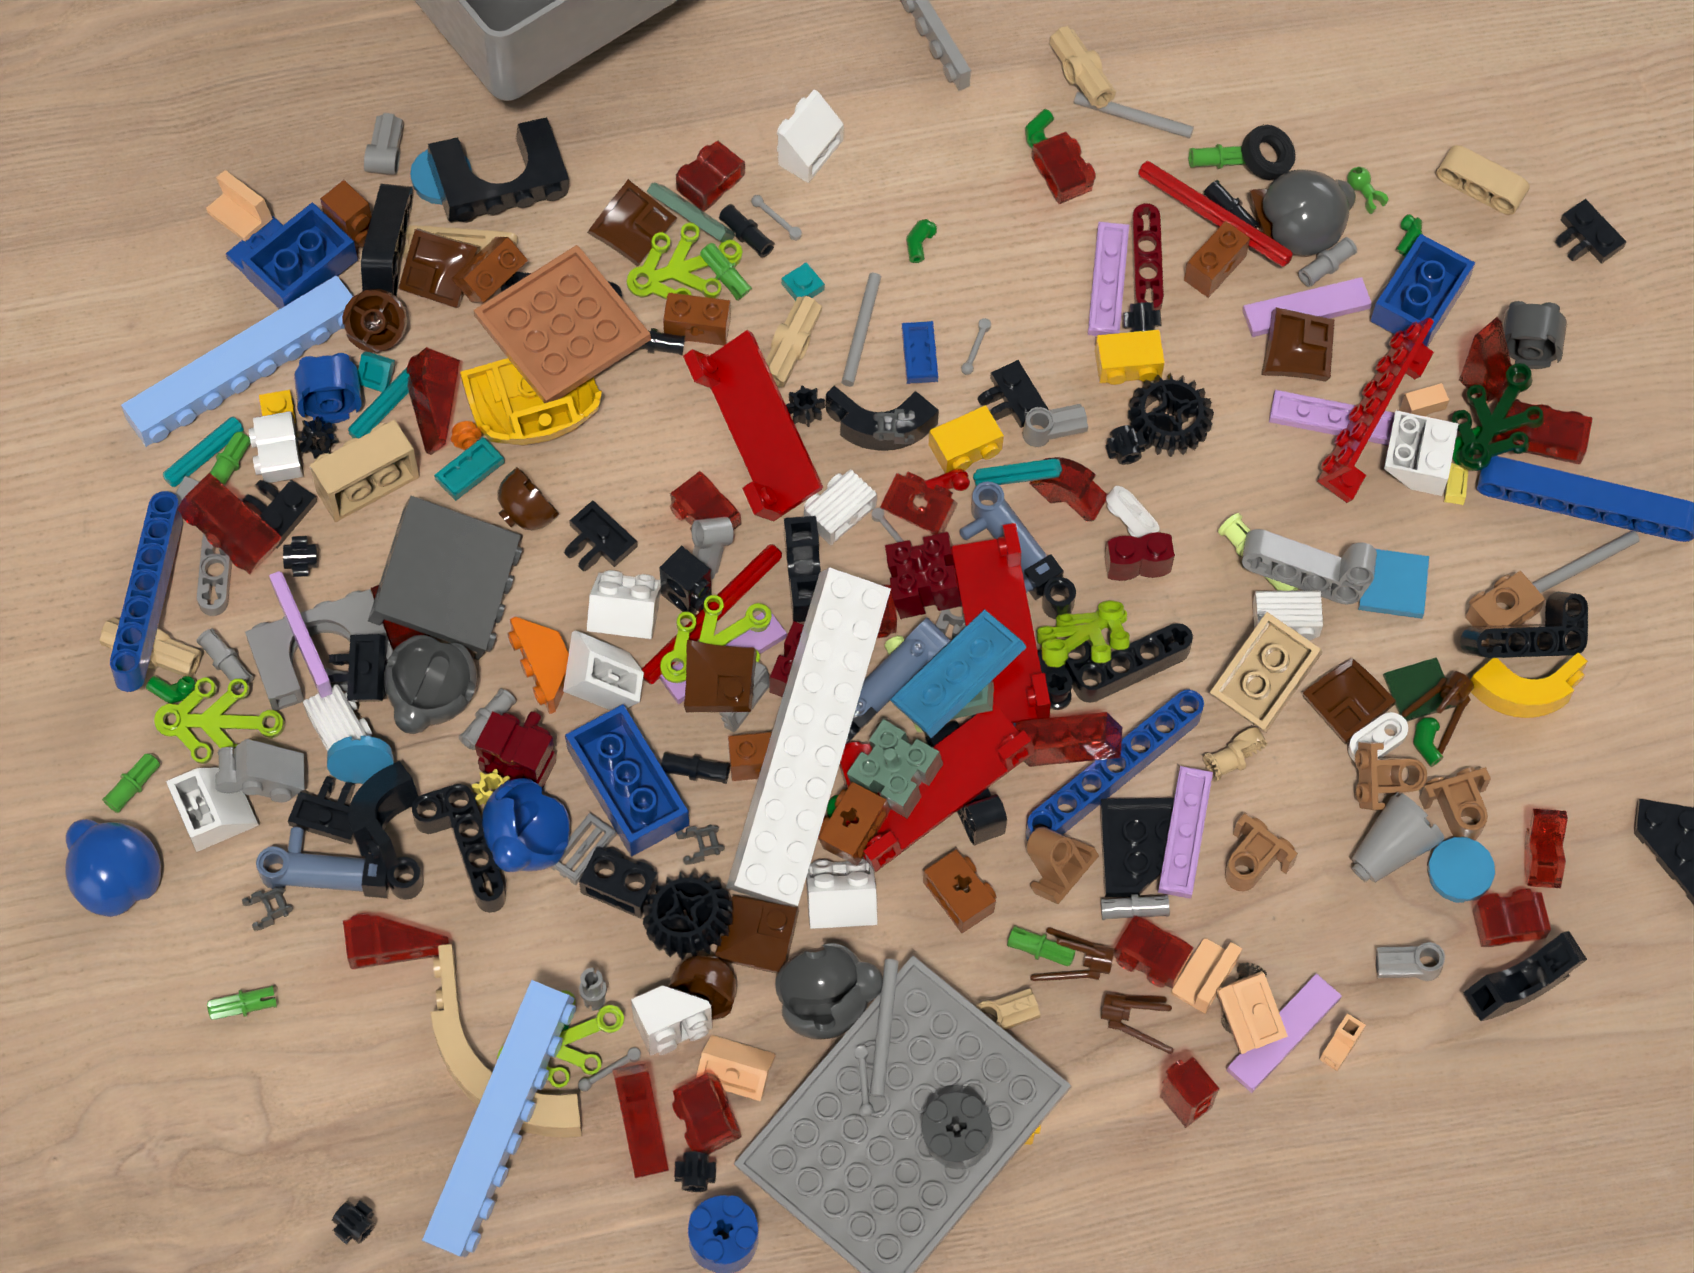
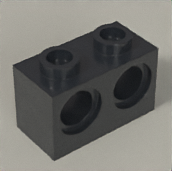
M681 545L659 567L661 595L680 611L690 612L694 615L697 611L700 612L703 609L705 599L712 595L711 569Z
M596 847L579 881L580 892L642 919L644 915L643 906L648 905V894H654L656 884L658 885L657 872H654L653 867L644 862L637 861L635 864L624 859V856L616 850L609 848L602 850ZM602 869H609L614 872L609 878L597 876V873ZM632 882H640L644 885L639 891H630L627 888Z

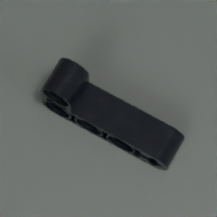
M380 184L362 251V292L367 289H382L393 293L397 297L398 261L413 205L412 186Z
M1554 592L1546 601L1545 624L1468 627L1461 635V648L1467 655L1485 658L1576 655L1578 652L1582 653L1588 642V603L1581 594ZM1511 636V644L1509 646L1508 641ZM1489 639V644H1481L1482 640Z
M1171 624L1130 643L1127 649L1111 652V660L1106 663L1092 661L1091 645L1088 641H1085L1068 653H1079L1083 658L1074 660L1068 656L1064 665L1072 677V688L1079 699L1084 702L1093 703L1187 659L1193 641V634L1189 627L1184 624ZM1151 653L1156 658L1153 660H1146L1141 656V654ZM1122 666L1127 672L1117 673L1112 668ZM1092 679L1099 685L1090 687L1083 681Z
M957 721L947 723L932 738L924 733L926 744L934 747L960 727ZM988 788L957 811L968 838L974 846L1004 835L1006 832L1007 815L1002 801L997 794L991 795Z
M456 784L417 797L412 804V814L417 829L425 834H433L452 828L478 907L488 913L500 910L506 901L504 885L498 866L495 864L493 855L486 843L482 819L471 789L466 785ZM457 800H466L468 802L463 808H454L452 806ZM426 810L436 812L433 817L428 819L420 817L422 812ZM468 829L478 831L472 838L462 836V833ZM480 858L488 861L485 866L480 868L472 866V863ZM489 881L491 890L494 893L493 896L488 897L483 882Z

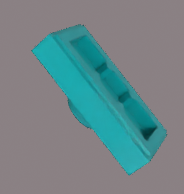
M482 437L438 471L434 477L438 484L457 501L503 465L504 458Z

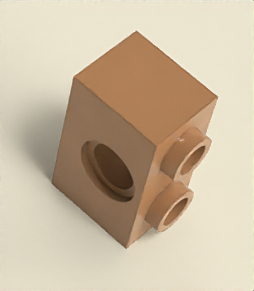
M1520 570L1512 577L1509 574L1503 576L1495 583L1494 589L1487 594L1482 591L1474 596L1469 602L1470 608L1465 618L1472 626L1522 625L1540 613L1546 599ZM1497 603H1505L1510 609H1502Z

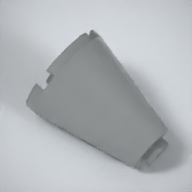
M1396 792L1352 857V861L1355 864L1352 870L1364 882H1367L1369 879L1377 882L1439 845L1444 840V835L1436 824L1431 828L1429 827L1430 823L1426 819L1428 815L1413 800L1403 793L1399 794V792Z

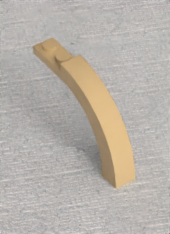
M452 944L438 946L439 957L433 958L435 978H441L442 989L436 990L437 1008L441 1011L430 1012L433 1031L448 1072L464 1094L474 1104L479 1106L492 1072L477 1058L464 1036L460 1021ZM535 1093L532 1102L536 1103L533 1115L529 1122H523L521 1131L547 1137H582L577 1094L544 1095Z

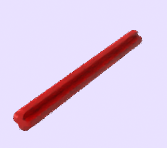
M1146 161L1141 165L1138 172L1139 177L1218 227L1227 221L1250 238L1249 246L1279 266L1285 267L1290 263L1293 252L1152 162Z
M769 544L717 595L723 600L724 604L722 613L718 616L717 621L781 560L782 553L776 546ZM710 602L707 605L710 610L719 609V604L716 602ZM704 609L695 616L696 627L689 634V640L698 641L700 639L705 617ZM690 621L685 627H690L692 625V621ZM677 635L641 669L644 672L643 680L648 684H654L662 674L660 670L662 658L667 653L674 651Z

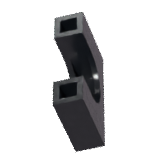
M547 117L518 123L516 141L526 168L519 177L506 183H490L478 178L468 167L458 137L428 144L427 160L448 222L457 220L461 222L468 221L474 216L487 213L494 215L502 212L504 209L513 207L524 208L535 202L543 200L555 201L567 195L569 178Z

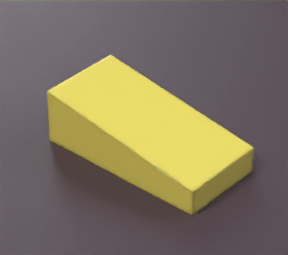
M1451 463L1444 502L1464 505L1468 469L1463 467V465Z

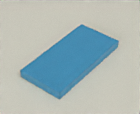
M984 609L905 684L890 701L924 733L932 738L1027 647L1021 639Z

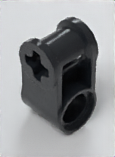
M1042 648L1038 649L1041 672L1045 673L1051 703L1050 709H1064L1071 702L1072 677L1065 665L1060 667L1047 666L1042 659Z

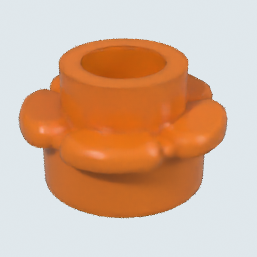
M462 421L452 428L451 442L454 443L455 447L467 450L480 440L482 432L476 427L474 422Z

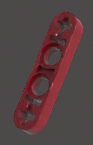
M1144 203L1134 209L1131 222L1134 303L1147 302L1145 300L1146 289H1152L1151 299L1154 303V310H1161L1164 298L1161 217L1156 206ZM1142 215H1148L1150 220L1148 230L1143 231L1144 220ZM1148 240L1153 242L1156 248L1146 252L1141 250L1138 244ZM1148 267L1154 269L1157 275L1152 279H1146L1140 275L1139 271Z

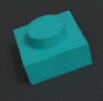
M807 262L781 278V284L795 301L797 297L808 296L813 298L825 290V283Z
M365 351L361 354L358 368L359 384L383 392L390 385L395 360Z

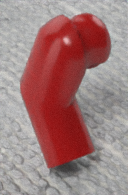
M957 468L923 481V487L927 496L952 488L957 491H963L970 485L969 475L965 470Z

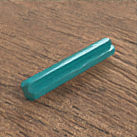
M406 367L348 427L349 435L352 438L359 439L370 433L420 381L419 373L412 367Z
M235 417L227 419L163 472L165 481L172 487L179 485L185 476L191 475L225 447L235 433L243 432L242 424Z
M1048 459L977 469L976 473L973 474V479L977 486L983 482L1005 485L1058 478L1062 473V466L1060 460Z

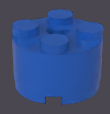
M337 353L333 356H306L300 359L299 367L294 374L297 408L302 417L305 418L306 414L315 420L316 416H319L321 423L331 422L334 424L349 419V413L355 409L356 413L360 410L362 401L358 369L350 361L349 355Z
M733 1195L715 1196L702 1202L691 1213L688 1224L691 1254L700 1266L715 1273H735L745 1268L752 1260L758 1246V1223L752 1209L739 1197ZM724 1230L726 1233H729V1238L723 1240L722 1236L718 1235V1232Z

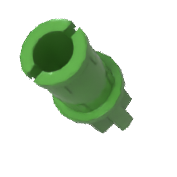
M1217 144L1216 147L1190 148L1188 153L1190 167L1216 166L1218 169H1221L1223 165L1246 164L1242 156V146L1222 147L1221 144Z
M714 243L706 245L701 250V257L717 275L715 279L721 280L737 301L752 290V287L735 269L736 264L730 263Z
M242 432L235 433L223 453L217 454V461L203 482L222 491L233 471L239 469L238 462L251 443L250 438Z
M144 754L127 774L122 773L120 775L122 779L102 799L104 803L115 813H119L137 792H142L141 786L160 767L159 761L151 754Z
M1017 926L1013 927L1007 943L1008 947L1034 955L1036 960L1043 957L1064 966H1070L1075 957V950L1048 940L1046 934L1041 936Z
M273 985L242 993V990H238L239 994L216 998L207 1002V1009L211 1020L243 1014L246 1017L248 1012L277 1007L275 998L261 1000V998L274 995Z

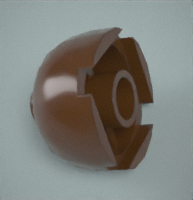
M367 289L353 296L344 309L342 321L349 341L358 349L374 353L385 351L399 342L405 333L407 314L401 300L393 293L382 289Z
M518 467L513 469L501 482L497 491V500L502 510L498 514L510 527L517 524L524 530L534 531L542 529L560 515L554 506L547 502L541 491Z
M712 955L687 958L676 967L669 984V988L709 1001L712 1020L724 1018L731 1013L737 992L733 971L719 958Z

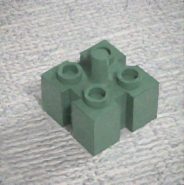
M883 719L869 739L872 751L869 755L861 752L847 772L850 783L854 782L875 794L879 792L883 798L887 799L890 809L908 818L922 797L918 787L922 782L929 786L942 767L943 762L938 750L919 739H916L913 745L909 744L905 731Z

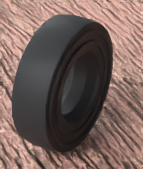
M1261 125L1254 128L1247 134L1242 143V156L1247 167L1262 179L1275 180L1290 171L1295 163L1296 153L1291 139L1284 131L1273 125ZM1261 143H1268L1274 148L1278 157L1276 162H1270L1262 155L1260 151Z

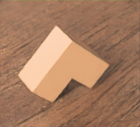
M1437 384L1405 393L1399 411L1427 417L1428 414L1445 410L1449 398L1443 384Z
M1347 1013L1333 1038L1323 1051L1320 1060L1338 1071L1359 1040L1365 1024Z

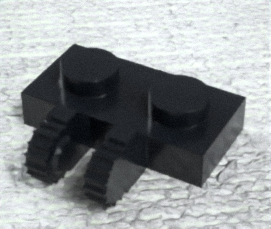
M1584 199L1562 215L1560 221L1568 229L1558 236L1555 242L1561 248L1577 238L1581 243L1572 248L1568 257L1572 261H1576L1590 251L1602 264L1622 250L1627 241L1587 199Z
M1019 360L991 372L990 379L994 387L986 390L977 398L982 406L1003 399L1004 402L989 410L995 421L1012 414L1020 428L1024 427L1027 413L1031 409L1036 407L1048 409Z
M259 480L255 484L256 489L272 502L266 507L261 501L249 494L243 498V502L249 509L259 515L257 520L251 525L252 532L278 549L317 503V498L292 480L285 485L280 493L272 485Z
M592 500L569 520L570 526L579 535L570 542L564 553L570 559L580 553L586 544L589 543L593 548L578 563V567L584 572L595 565L601 556L615 567L635 550L638 544L637 540Z
M381 634L350 635L349 654L329 655V663L334 665L349 664L348 674L328 675L330 684L348 685V701H383L386 636Z
M327 776L324 779L317 797L303 792L298 793L288 818L289 826L300 827L305 831L352 845L354 836L348 821V810L354 791V784L345 783L337 803L329 800L335 786V779Z

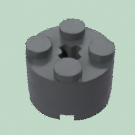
M1522 301L1510 303L1509 309L1504 314L1499 353L1502 358L1507 360V356L1515 359V364L1522 363L1530 369L1551 367V362L1556 359L1557 363L1560 362L1563 357L1567 320L1560 313V306L1551 302L1542 305L1526 304Z
M960 1092L944 1094L932 1101L924 1113L922 1135L925 1146L931 1156L942 1165L952 1169L969 1168L976 1165L988 1152L993 1141L992 1123L986 1107L978 1098ZM956 1124H960L961 1128L965 1129L961 1131L960 1137H954V1133L951 1132Z

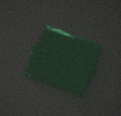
M1437 657L1383 674L1389 692L1396 700L1395 706L1399 715L1435 687L1442 678H1445ZM1441 691L1410 715L1403 717L1406 722L1437 713L1436 709L1443 701L1440 695ZM1448 705L1444 710H1447V709H1450V708H1453V707H1456V706Z

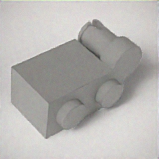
M245 739L235 749L233 747H223L218 750L219 772L215 775L216 790L219 792L235 793L241 790L246 795H261L269 797L275 802H287L304 790V753L250 739Z

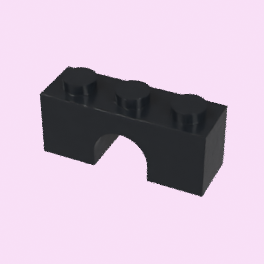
M816 516L784 518V541L792 618L795 622H805L819 573H821Z

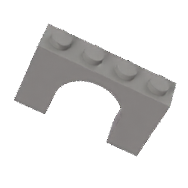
M370 589L351 592L345 598L334 602H321L313 609L300 613L310 637L320 633H334L350 641V635L381 634L386 636L385 672L386 664L393 650L383 623L379 626L368 622L374 602ZM284 616L283 619L272 623H259L252 627L251 630L245 631L272 710L278 711L303 702L304 698L293 669V658L298 645L286 617Z

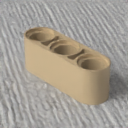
M1460 145L1451 147L1436 171L1438 178L1445 184L1507 215H1512L1516 212L1530 189L1528 182L1523 177Z

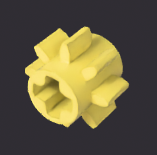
M494 769L493 773L486 775L482 772L479 773L481 779L479 784H472V791L478 794L475 797L477 806L486 804L488 798L493 793L491 790L487 791L488 789L492 788L494 791L501 784L509 781L510 777L505 776L502 778L498 775L497 769Z

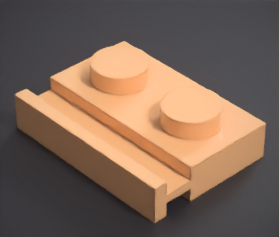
M1258 972L1230 983L1228 986L1216 989L1241 1054L1288 1037L1264 972Z

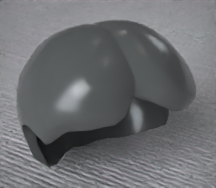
M1292 170L1284 173L1270 184L1263 198V210L1266 218L1272 222V236L1275 241L1291 250L1295 255L1312 256L1329 249L1340 240L1346 229L1349 211L1354 206L1356 195L1354 188L1346 181L1334 180L1330 176L1314 170Z
M416 635L399 644L392 652L384 672L385 691L394 708L395 724L401 731L408 734L420 733L428 726L445 723L462 713L472 700L477 683L474 660L463 645L455 642L440 643L435 638L427 635Z
M835 943L823 944L822 946L825 949L819 952L804 951L785 963L777 974L775 989L782 1003V1017L791 1030L803 1037L822 1040L844 1034L865 1012L868 1002L875 999L881 993L883 977L879 969L868 962H861L857 955L847 947Z

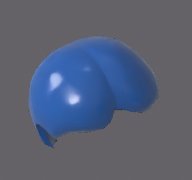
M527 778L506 781L495 789L488 798L483 810V833L493 855V860L500 869L506 872L539 871L550 868L561 860L564 855V849L569 844L570 819L565 806L555 798L543 795L540 785Z
M89 819L78 820L68 828L65 840L69 850L65 865L66 880L72 895L85 909L101 916H118L128 911L136 901L146 900L155 894L161 878V861L156 847L144 833L135 827L123 823L106 822L99 824Z

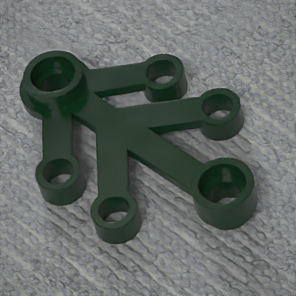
M1517 363L1507 369L1506 380L1508 387L1492 414L1486 402L1487 394L1483 386L1473 385L1467 390L1468 402L1475 407L1483 430L1476 440L1471 428L1472 418L1470 413L1466 410H1459L1452 416L1453 423H1457L1461 418L1467 419L1463 424L1458 423L1457 429L1464 442L1459 458L1461 464L1466 469L1479 471L1487 467L1494 456L1509 451L1522 454L1529 449V439L1524 432H1515L1509 439L1491 444L1495 435L1525 425L1530 428H1538L1544 423L1543 411L1537 406H1531L1525 412L1506 418L1519 393L1526 391L1532 385V373L1527 365ZM1520 378L1525 379L1522 382H1515L1517 379ZM1475 393L1482 394V396L1479 398L1472 397V395ZM1531 415H1539L1536 420L1529 419ZM1517 440L1525 441L1519 446L1514 444ZM1473 455H1481L1477 459H1471Z

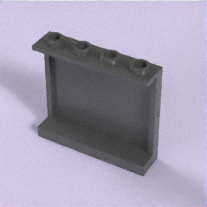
M410 496L404 505L368 622L380 626L385 619L450 643H459L467 649L476 651L474 659L479 660L484 652H490L494 645L496 634L492 633L494 622H500L505 605L500 602L503 593L508 594L514 576L509 575L511 566L517 565L522 552V548L518 547L521 535Z

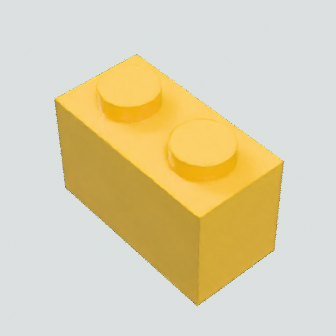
M1159 330L1097 335L1095 357L1100 383L1117 385L1131 380L1145 382L1147 379L1153 381L1157 375L1162 378L1165 361Z
M985 405L929 431L928 445L944 473H947L957 468L966 470L976 461L995 457L1002 450L1004 435Z

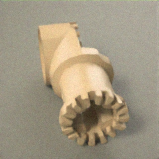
M1258 727L1250 728L1236 736L1233 742L1228 744V748L1212 755L1210 753L1203 755L1205 768H1209L1210 770L1208 771L1213 772L1212 779L1215 782L1219 781L1222 775L1233 770H1244L1246 768L1244 758L1253 756L1252 752L1257 754L1256 750L1260 752L1262 751L1261 747L1264 749L1267 746V742Z

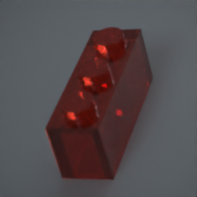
M1516 399L1506 418L1525 412L1531 406H1537L1543 411L1544 423L1538 428H1530L1525 425L1495 435L1491 442L1492 444L1509 439L1515 432H1524L1528 436L1530 444L1529 449L1525 453L1581 465L1587 452L1593 417L1584 416L1577 411L1565 412L1556 410L1544 404L1533 405L1523 403ZM1531 415L1529 419L1536 420L1539 415ZM1517 440L1514 444L1519 446L1525 441Z
M210 472L183 498L177 509L188 524L196 526L205 534L210 544L223 550L236 567L244 569L249 575L276 549L282 539L275 530Z
M1108 712L1025 720L1015 725L1019 732L1024 730L1032 739L1035 753L1024 760L1029 767L1121 758L1123 727Z

